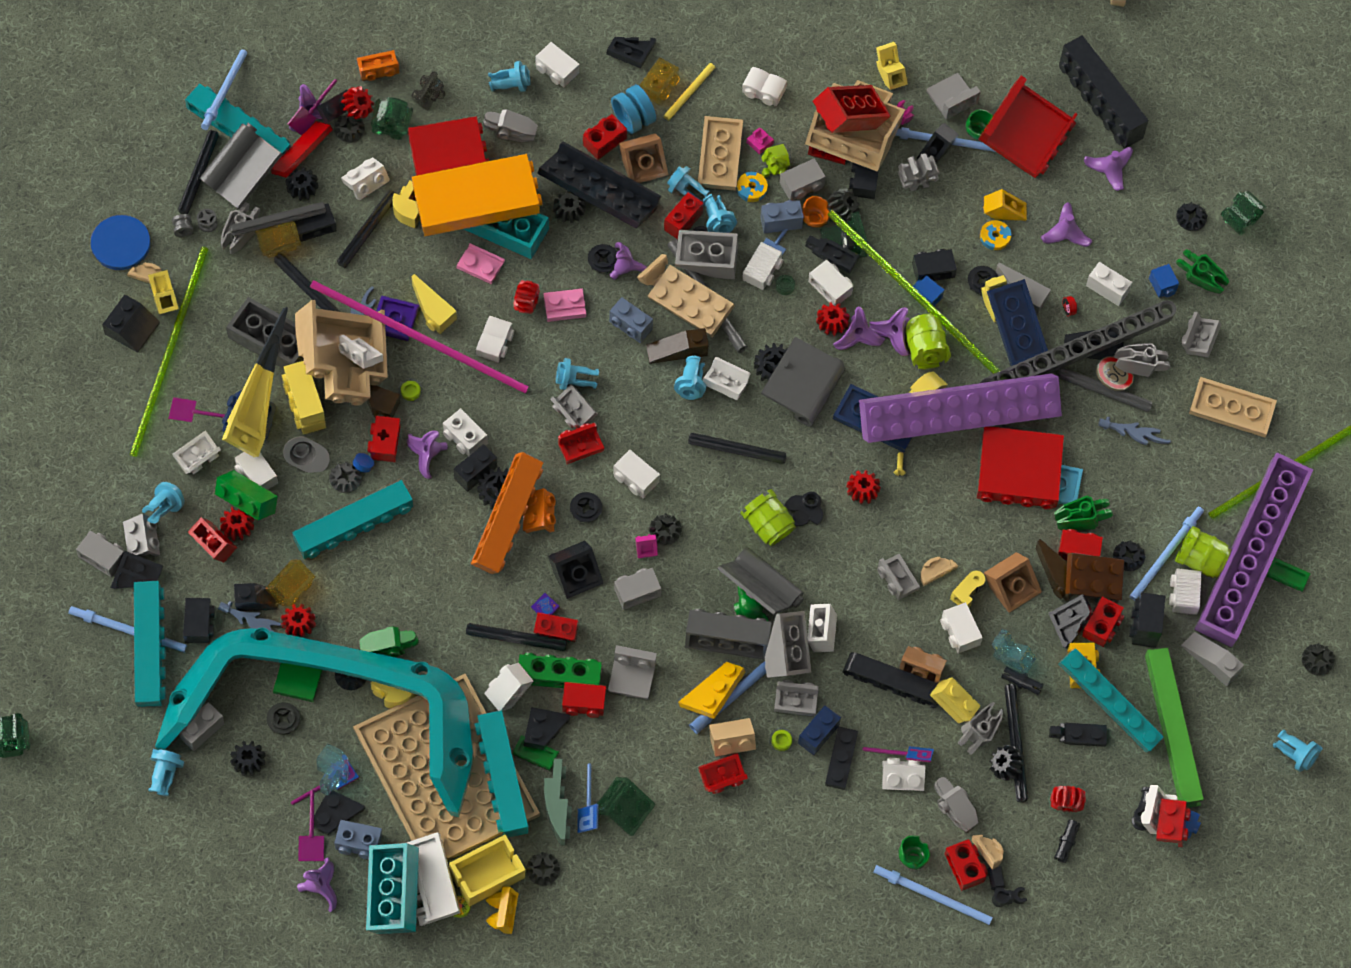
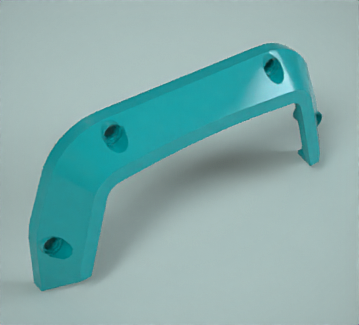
M266 628L239 629L224 634L208 645L169 697L168 707L155 745L156 750H166L179 733L191 723L228 664L237 658L288 663L332 671L420 695L428 700L430 779L449 814L455 817L460 816L474 758L468 702L459 684L449 674L437 667L428 665L426 662L404 660L273 632ZM263 637L268 638V639H266V640H259L260 638H263ZM419 672H427L426 675H418ZM178 700H183L181 703L176 705V702ZM460 760L466 761V764L463 766H458L457 762Z

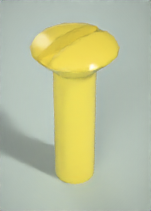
M899 452L897 456V469L894 471V474L897 476L906 474L903 470L904 454L902 452Z

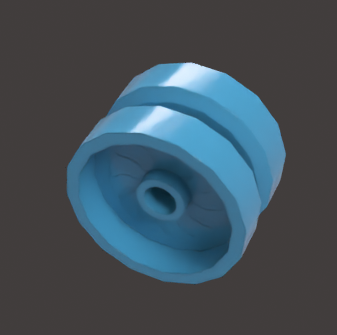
M635 84L628 88L626 94L621 92L611 98L614 113L617 119L627 128L629 134L632 135L641 130L642 125L648 126L656 121V113L652 102L639 85Z

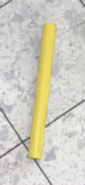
M712 63L707 65L664 114L663 117L669 121L711 74L715 69Z

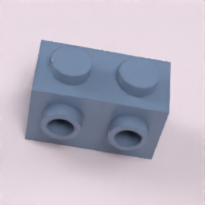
M788 200L784 203H767L762 205L760 218L764 234L780 232L784 229H802L803 213L800 200Z
M622 297L610 310L609 322L639 343L653 330V319Z
M340 820L334 843L335 849L344 855L355 853L359 854V857L363 859H369V845H380L383 835L382 828Z

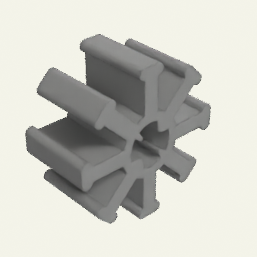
M921 154L916 161L912 156L907 159L909 164L901 163L898 166L899 171L897 172L905 190L910 188L911 191H915L919 185L926 188L930 186L928 181L936 182L939 179L938 175L940 173L934 157H927V154Z

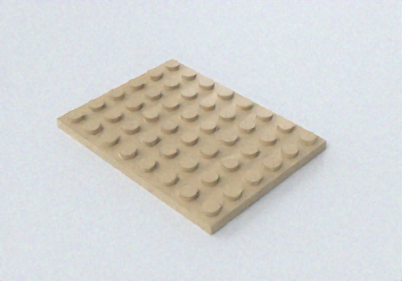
M466 674L454 680L463 690L468 702L474 758L471 776L459 817L449 814L430 779L428 700L420 695L416 696L404 704L397 705L353 726L410 840L413 841L437 832L440 833L447 861L502 835V832L498 833L496 820H499L498 812L494 813L492 807V800H495L494 793H489L487 781H490L489 773L485 774L483 762L486 761L485 754L481 755L479 742H482L481 735H476L474 723H478L477 715L486 714V711ZM460 760L457 762L458 766H463L466 764V761ZM515 767L526 819L529 822L539 817L540 812Z

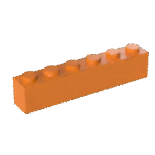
M524 452L515 454L471 565L490 574L499 573L503 569L505 555L509 553L513 546L512 538L520 529L521 524L519 521L521 516H524L528 509V505H526L528 499L535 492L534 484L542 475V461Z

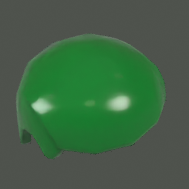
M983 109L973 111L967 118L965 125L968 135L978 140L993 115Z
M917 835L907 836L902 840L898 850L900 861L910 869L917 870L923 868L930 858L928 844L923 843Z

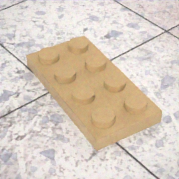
M705 116L698 182L703 188L736 191L743 120Z
M669 265L648 295L650 300L697 329L705 328L706 334L712 338L735 307L732 302L672 265Z
M1200 377L1189 414L1266 438L1277 400Z

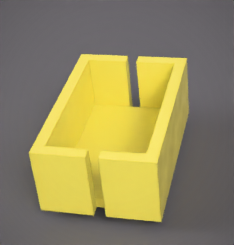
M304 361L284 366L285 374L281 375L285 394L289 398L288 402L291 412L294 413L297 430L301 429L304 435L325 429L324 411L312 375H306Z
M506 835L449 863L451 876L457 887H460V892L469 907L501 891L502 887H509L525 878L526 872L517 854L514 855V849Z

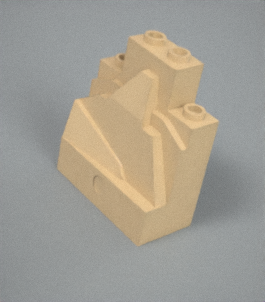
M857 80L854 86L870 84ZM833 83L831 87H838L841 85ZM873 86L891 115L876 130L832 133L816 110L805 144L878 172L901 125L905 109L890 104L893 93Z
M311 300L295 313L299 357L302 356L304 358L306 375L324 378L325 400H333L334 403L349 402L355 406L362 405L370 398V385H379L388 377L385 324L365 315L316 309L315 300ZM380 310L379 313L385 315V310ZM345 335L351 340L362 339L383 354V361L363 369L340 353L339 336Z

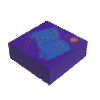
M544 593L531 608L536 613L553 615L560 606Z

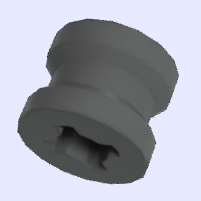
M206 208L197 214L200 230L212 232L216 229L218 223L216 213L213 210Z
M179 214L172 218V224L175 226V236L183 237L193 234V226L190 225L192 222L190 215Z

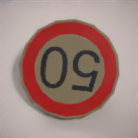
M1103 358L1098 363L1096 370L1102 384L1114 391L1128 389L1133 383L1134 375L1116 367L1117 358Z

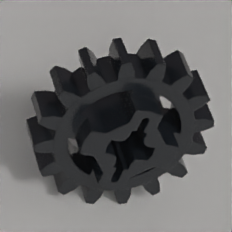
M773 343L771 348L766 344L764 350L759 349L758 355H755L754 369H757V376L761 375V381L770 379L788 348L783 349V344L776 347V344Z
M500 467L497 468V472H494L491 468L490 474L483 473V479L478 481L480 485L477 486V492L480 493L479 500H483L484 506L490 504L491 510H493L499 496L498 484H500L502 489L508 474L507 468L504 472L501 471Z

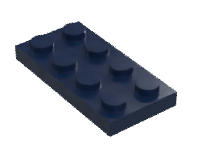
M1025 279L986 291L1010 366L1048 351Z
M850 384L833 415V419L862 433L859 400L876 398L878 396ZM913 437L880 442L905 453Z

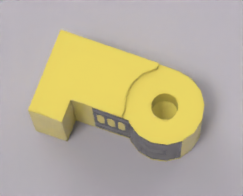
M980 571L969 573L952 592L950 600L957 605L966 602L968 608H970L973 601L971 597L983 589L985 583L984 574Z

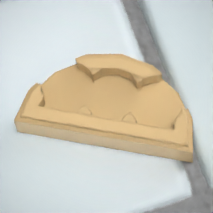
M661 254L637 276L638 280L645 285H656L664 274L665 266L668 265L667 255Z
M145 262L143 265H138L135 268L132 267L127 275L128 277L150 283L148 275L161 272V268L153 263Z
M935 557L928 560L921 571L923 587L957 569L958 565L953 560Z
M973 835L972 842L992 869L998 867L1003 859L1004 850L1002 845L994 838L991 840L983 837V835Z

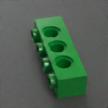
M533 653L519 654L518 663L532 678L533 683L531 686L564 689L565 682L600 685L602 662H598L595 659L577 660L575 657L557 658L554 655H545L544 657L536 656ZM542 667L544 670L542 672H536L534 671V668ZM556 669H563L565 672L556 674L554 671ZM583 671L585 672V674L583 676H577L575 672Z

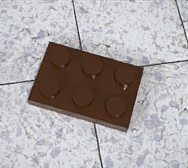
M1068 553L1065 594L1078 596L1083 594L1086 597L1122 600L1124 560Z

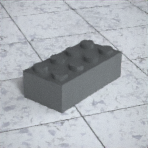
M248 297L226 327L228 338L260 355L280 314ZM287 318L285 319L276 365L283 369L284 366L304 361V358L302 356L299 357L295 323Z
M703 609L690 610L685 648L765 660L772 622H768L763 618L748 619L743 615L728 616L723 612L708 613Z

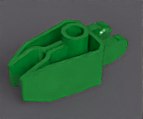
M1185 249L1183 255L1194 263L1193 266L1183 259H1178L1176 263L1187 272V281L1210 292L1221 294L1224 289L1217 282L1225 286L1229 283V279L1224 271L1207 254L1197 256L1190 250Z
M1089 496L1069 502L1054 513L1057 527L1059 530L1074 529L1077 531L1096 529L1098 521L1113 516L1112 510L1105 509L1109 507L1110 502L1108 499L1093 501L1092 497Z
M391 626L370 632L359 640L360 650L396 658L405 654L404 649L418 645L419 638L412 630L400 631L398 627Z

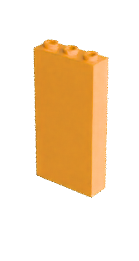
M527 154L413 176L412 184L424 237L540 214L539 206L543 204L541 194L536 193L538 182L537 178L532 176V172H534L532 160L529 161Z

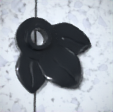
M807 492L803 496L794 495L784 505L788 510L794 512L793 520L795 521V526H804L809 521L818 525L823 519V510L820 507L821 498L815 492ZM812 499L815 503L808 504L807 501Z

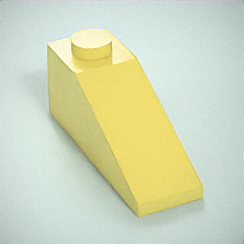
M414 274L411 276L412 286L425 317L426 325L430 330H436L441 334L457 319V312Z

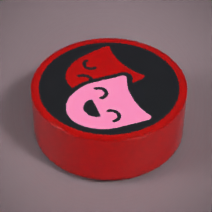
M1072 296L1064 297L1062 305L1066 316L1076 315V300Z

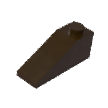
M705 328L686 330L646 344L649 364L682 360L689 356H708L709 345Z
M1039 539L1035 549L1053 589V593L1059 599L1063 598L1065 601H1068L1073 595L1065 594L1067 562L1044 541Z

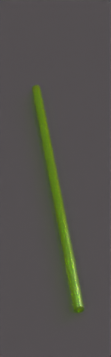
M833 209L827 214L930 314L935 315L940 320L941 325L991 373L995 374L1001 371Z
M202 246L200 248L131 447L130 456L137 457L208 252L207 247Z
M1351 425L1294 459V461L1303 464L1351 434ZM1262 480L1213 509L1208 515L1211 519H1214L1255 494Z

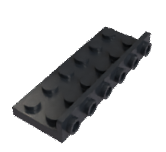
M564 141L560 143L558 151L539 167L537 173L636 229L656 211L661 198L658 193Z

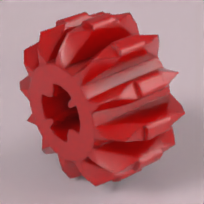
M362 86L351 87L343 94L344 99L341 103L345 105L343 110L348 111L347 117L353 116L354 119H363L372 113V106L375 103L371 101L373 95H368V89L363 90Z
M521 280L519 282L513 302L515 310L525 314H532L539 298V284L528 280Z
M830 302L829 307L823 304L822 310H818V317L816 318L820 331L826 329V335L832 331L834 336L837 334V331L843 333L844 328H847L849 325L848 320L850 318V315L846 313V307L840 308V303L833 306V303Z
M867 469L864 471V474H861L858 470L856 471V476L851 474L850 481L847 482V494L853 495V501L860 499L859 503L862 504L866 500L869 504L871 503V498L876 500L878 497L877 493L881 490L879 486L880 480L874 479V473L868 475Z
M233 506L231 507V512L224 511L225 517L220 518V523H222L220 529L225 531L224 535L226 537L231 536L233 541L236 540L237 536L243 541L244 534L250 537V530H254V518L240 509L235 510Z
M293 604L292 610L285 609L286 614L281 616L283 621L281 626L283 629H286L285 633L287 635L293 633V636H298L300 634L304 638V632L312 633L311 628L316 627L314 622L316 617L314 613H311V608L304 609V604L296 608V605Z
M1074 786L1054 787L1050 799L1051 807L1063 812H1080L1084 809L1086 803L1085 791Z

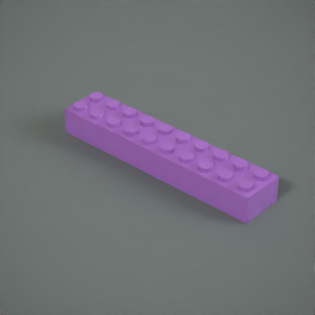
M1053 374L859 400L863 440L868 443L1062 416L1059 377Z
M1276 453L1272 458L1232 545L1229 558L1217 578L1194 630L1229 647H1232L1237 641L1313 469L1279 453Z

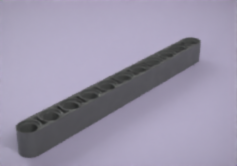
M1168 300L1160 302L985 377L980 383L1001 381L1000 379L1003 377L1008 379L1023 378L1024 376L1018 373L1019 370L1027 371L1028 376L1025 377L1050 374L1169 323L1176 313V305ZM1162 309H1168L1171 312V314H1163ZM1144 317H1151L1153 319V322H1146L1144 320ZM1126 324L1134 325L1135 330L1127 329ZM1113 331L1118 337L1111 338L1108 332ZM1096 339L1099 341L1100 345L1094 346L1091 344L1090 340ZM1079 347L1082 352L1075 353L1072 348ZM1057 354L1062 355L1064 360L1057 361L1054 356ZM1043 362L1046 368L1040 369L1036 363Z

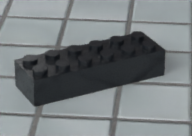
M1081 35L1065 44L1059 62L1060 70L1069 76L1072 86L1079 89L1082 99L1085 102H1089L1093 113L1103 120L1105 129L1113 133L1116 143L1118 145L1121 144L1125 149L1142 140L1149 120L1085 37Z

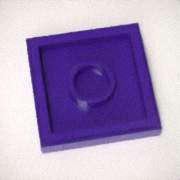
M381 296L376 311L385 310V316L413 329L419 305ZM385 325L386 336L409 341V336Z

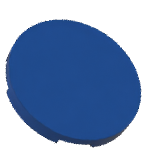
M126 215L112 216L103 220L93 231L91 249L95 258L103 266L113 270H127L144 260L150 250L149 232L145 225L134 217Z

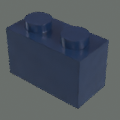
M824 705L799 735L798 744L815 756L838 726H840L841 717Z

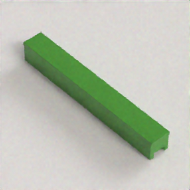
M1168 648L1148 649L1145 659L1178 800L1186 801L1188 808L1201 806L1200 801L1204 799Z

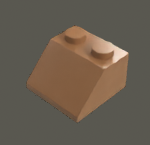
M656 133L619 143L622 161L630 179L642 183L668 175L661 138Z
M1017 552L984 572L990 589L1009 613L1042 592L1029 559Z
M908 646L901 660L900 669L939 683L947 660H944L943 657L937 654L925 653L921 648Z

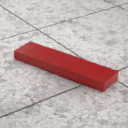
M315 121L270 170L271 173L287 178L332 131L331 125Z

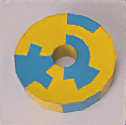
M757 172L744 173L737 181V193L741 199L747 202L760 201L767 194V181L763 175Z
M991 220L982 226L980 240L985 247L991 250H1001L1009 244L1011 230L1004 222ZM996 233V234H998L999 236H998V237H994L992 234Z

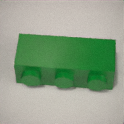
M235 470L217 477L215 495L258 521L275 514L277 495Z

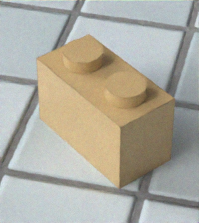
M750 718L709 725L710 740L715 756L756 750L755 733Z

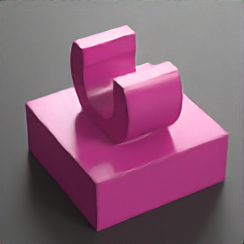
M905 100L900 101L896 106L905 109ZM912 105L907 110L905 109L901 122L902 125L910 122L914 117L911 113L913 111Z
M758 128L747 138L746 143L760 155L774 144V139L763 129Z
M655 534L635 537L638 558L658 555Z

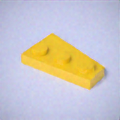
M725 662L678 702L679 706L715 719L746 673L744 667Z

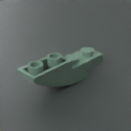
M554 759L553 778H544L545 808L555 837L561 845H565V840L570 839V826H567V819H571L572 806H568V799H564L565 786H561V779H566V766H562V759Z

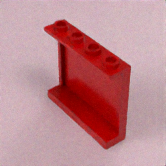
M1021 75L1009 90L978 140L1036 178L1040 173L1043 175L1048 169L1049 165L1047 162L1049 159L1053 160L1058 153V150H1056L1057 146H1062L1067 139L1065 134L1067 131L1070 132L1077 123L1074 120L1078 114L1075 113L1071 117L1024 85L1027 79Z
M477 116L408 128V138L416 176L488 162L489 158L485 159L484 152H487L486 142L481 140L480 135L483 134V127L481 122L478 123Z
M991 426L984 427L976 498L981 499L983 502L1001 501L1005 505L1019 503L1024 507L1035 505L1041 506V508L1046 510L1056 508L1059 501L1064 435Z

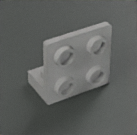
M959 73L940 81L926 90L946 120L978 104L981 93L977 86L970 89Z
M616 645L608 692L647 700L654 675L657 653Z

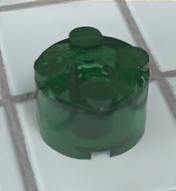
M387 97L385 101H381V98L377 99L371 119L372 132L377 135H391L392 139L401 140L402 136L408 133L413 108L407 107L408 103L398 98Z
M1250 191L1239 192L1233 198L1234 203L1230 207L1227 206L1220 214L1223 220L1239 235L1245 233L1243 229L1246 226H1253L1264 214L1262 209L1267 208Z
M20 713L0 717V757L7 758L23 755V750L27 749L28 751L30 749L28 721Z

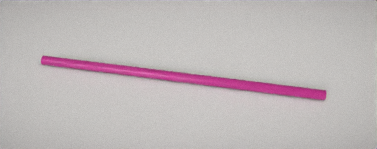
M314 280L310 285V288L523 393H526L529 387Z

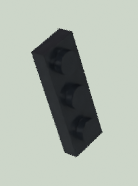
M838 726L825 786L845 790L857 740V730Z

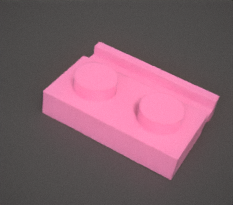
M470 243L468 249L458 262L457 269L492 284L505 259Z
M583 288L544 293L547 322L586 317Z

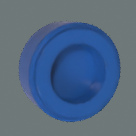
M358 453L353 460V465L358 471L366 473L371 471L374 461L369 455Z

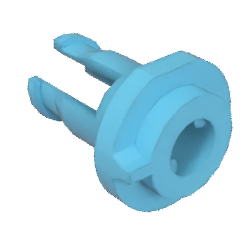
M516 61L514 68L500 70L496 73H488V76L491 78L489 82L491 91L518 87L520 92L526 91L527 86L530 85V71L527 65H523L521 61Z
M679 166L667 182L670 186L668 189L670 193L677 190L684 196L688 192L695 196L686 189L689 184L704 196L710 193L709 190H705L699 182L688 175L691 170L688 166L684 168Z
M712 194L707 195L703 199L704 207L706 206V212L709 217L706 227L708 232L730 233L736 226L737 220L733 212L727 211L725 205L721 202L720 195L717 196L716 201Z
M689 356L686 358L685 362L687 364L684 367L683 376L677 378L674 384L676 393L688 400L701 398L706 391V384L702 381V368L705 366V363L699 365L701 358L699 356Z
M564 358L563 362H559L556 372V384H560L561 390H565L567 385L571 384L581 387L591 386L596 389V382L576 379V374L582 373L599 376V369L591 370L587 367L571 365V359Z
M162 482L155 488V497L150 501L149 505L142 509V512L154 511L158 506L160 508L147 521L156 524L169 511L177 512L184 506L183 494L176 485Z
M1282 730L1277 737L1281 740L1273 744L1274 748L1280 749L1283 754L1296 762L1295 769L1299 772L1304 769L1309 770L1323 749L1314 741L1307 745L1295 736L1287 734L1286 730Z
M153 749L151 760L155 761L156 765L149 792H157L158 795L169 796L168 790L172 784L176 767L183 768L184 761L180 760L181 756L179 754Z

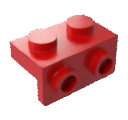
M596 423L583 424L578 429L566 430L558 436V445L567 464L604 451V446L597 432Z
M738 753L698 767L705 790L712 792V794L724 791V787L732 785V787L739 786L744 783L743 780L748 779L747 774L744 773Z
M1161 799L1156 835L1157 841L1178 843V847H1183L1184 841L1188 840V828H1185L1186 821H1190L1191 809H1188L1186 801Z

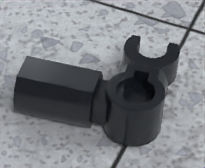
M1000 865L994 869L991 867L987 869L991 890H994L992 903L996 907H1003L1013 902L1024 904L1027 901V898H1019L1018 893L1025 891L1024 887H1018L1014 891L1004 889L1005 881Z

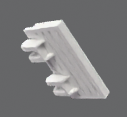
M437 832L407 842L419 847L417 894L420 893V895H417V904L423 903L424 906L417 909L416 918L418 917L420 926L461 913L440 833Z

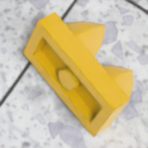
M502 887L501 892H497L486 899L489 905L499 909L498 912L486 919L487 923L504 934H512L519 895L511 887Z

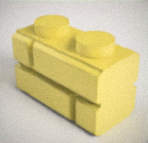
M953 677L941 680L930 695L957 723L971 720L980 708V704L975 699L973 700L972 696Z

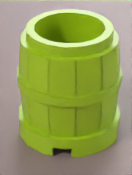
M922 314L908 321L906 336L913 366L917 365L918 369L924 370L939 367V363L943 360L945 363L948 362L951 352L947 345L946 334L940 320L935 315Z
M772 489L767 491L769 493L767 496H764L762 493L745 507L746 512H740L742 517L748 520L755 534L766 545L769 544L770 547L787 537L796 528L794 525L795 521L789 514L788 509L777 499V495Z
M1192 526L1183 540L1175 562L1181 565L1184 564L1193 570L1201 571V574L1208 577L1217 578L1229 558L1231 549L1228 548L1229 545L1217 539V537L1201 532L1199 528Z

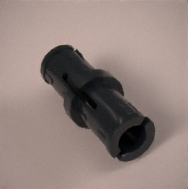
M1006 666L1004 669L1006 673H1002V679L1016 684L1017 688H1024L1039 696L1041 693L1039 689H1043V683L1029 678L1026 673L1021 674Z
M1068 820L1063 836H1060L1059 839L1060 844L1054 856L1055 860L1058 858V861L1062 863L1067 862L1072 846H1075V838L1081 826L1077 821Z

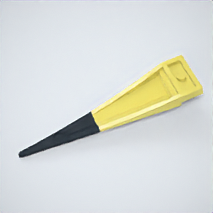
M287 307L282 309L227 420L228 425L222 440L253 457L259 456L265 440L270 394L279 345L288 311Z

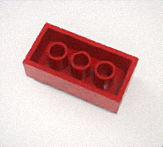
M872 85L827 87L813 100L817 112L822 116L826 127L832 133L876 130L891 117Z

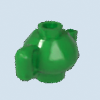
M738 586L739 602L734 604L736 614L743 615L748 619L763 618L768 621L766 614L762 612L764 607L754 598L751 599L747 596L746 592Z

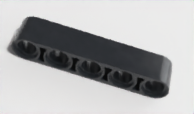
M851 652L842 671L844 675H851L853 679L866 684L868 682L872 683L874 687L885 691L888 689L898 696L912 698L911 701L922 705L928 704L931 706L930 708H937L938 703L930 695L938 683L859 653Z

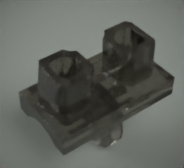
M432 71L430 76L423 75L420 79L422 90H414L411 97L414 102L420 104L427 111L432 103L436 102L437 98L444 99L446 93L443 90V82L438 78V73Z

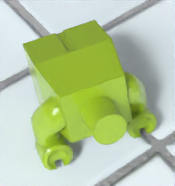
M784 144L767 148L761 157L762 161L768 165V168H764L761 172L765 178L770 176V174L778 175L783 173L790 166L789 155Z

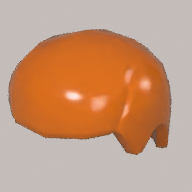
M811 196L806 199L802 206L805 224L810 227H822L827 224L831 212L825 199L820 196Z

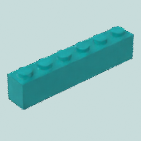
M199 83L185 99L186 108L204 120L207 109L212 106L217 95L210 87H204ZM224 98L218 109L215 121L211 123L212 126L230 138L242 123L245 125L250 123L257 129L255 133L283 155L291 147L290 142L286 138L279 137L270 127H264L255 117H249L240 107L231 105L226 98Z
M400 480L292 532L293 540L304 559L308 557L310 559L315 558L321 551L334 549L340 542L344 540L350 541L362 531L369 532L374 529L375 525L381 522L388 523L394 516L408 513L413 507V499L403 481Z
M159 581L134 582L135 704L137 707L162 706V700L166 699V689L162 687V680L166 678L165 667H162V659H165V647H162V639H165V627H161V620L165 619V608L161 607V600L165 599L164 587H161Z
M1076 648L1071 650L1058 663L1145 752L1151 751L1164 737Z
M502 710L477 715L478 723H474L476 735H481L482 742H479L481 755L485 754L486 757L483 766L485 774L489 773L490 781H487L489 793H494L495 800H492V807L494 813L498 812L499 820H496L498 833L502 832L507 838L528 834V823Z

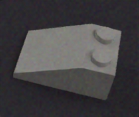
M679 230L675 266L713 278L735 279L739 246L738 234Z
M805 611L776 614L765 654L767 678L811 673Z

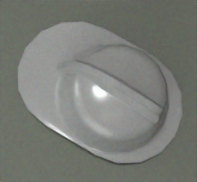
M304 436L289 440L283 449V457L286 462L308 473L324 471L330 461L326 448Z

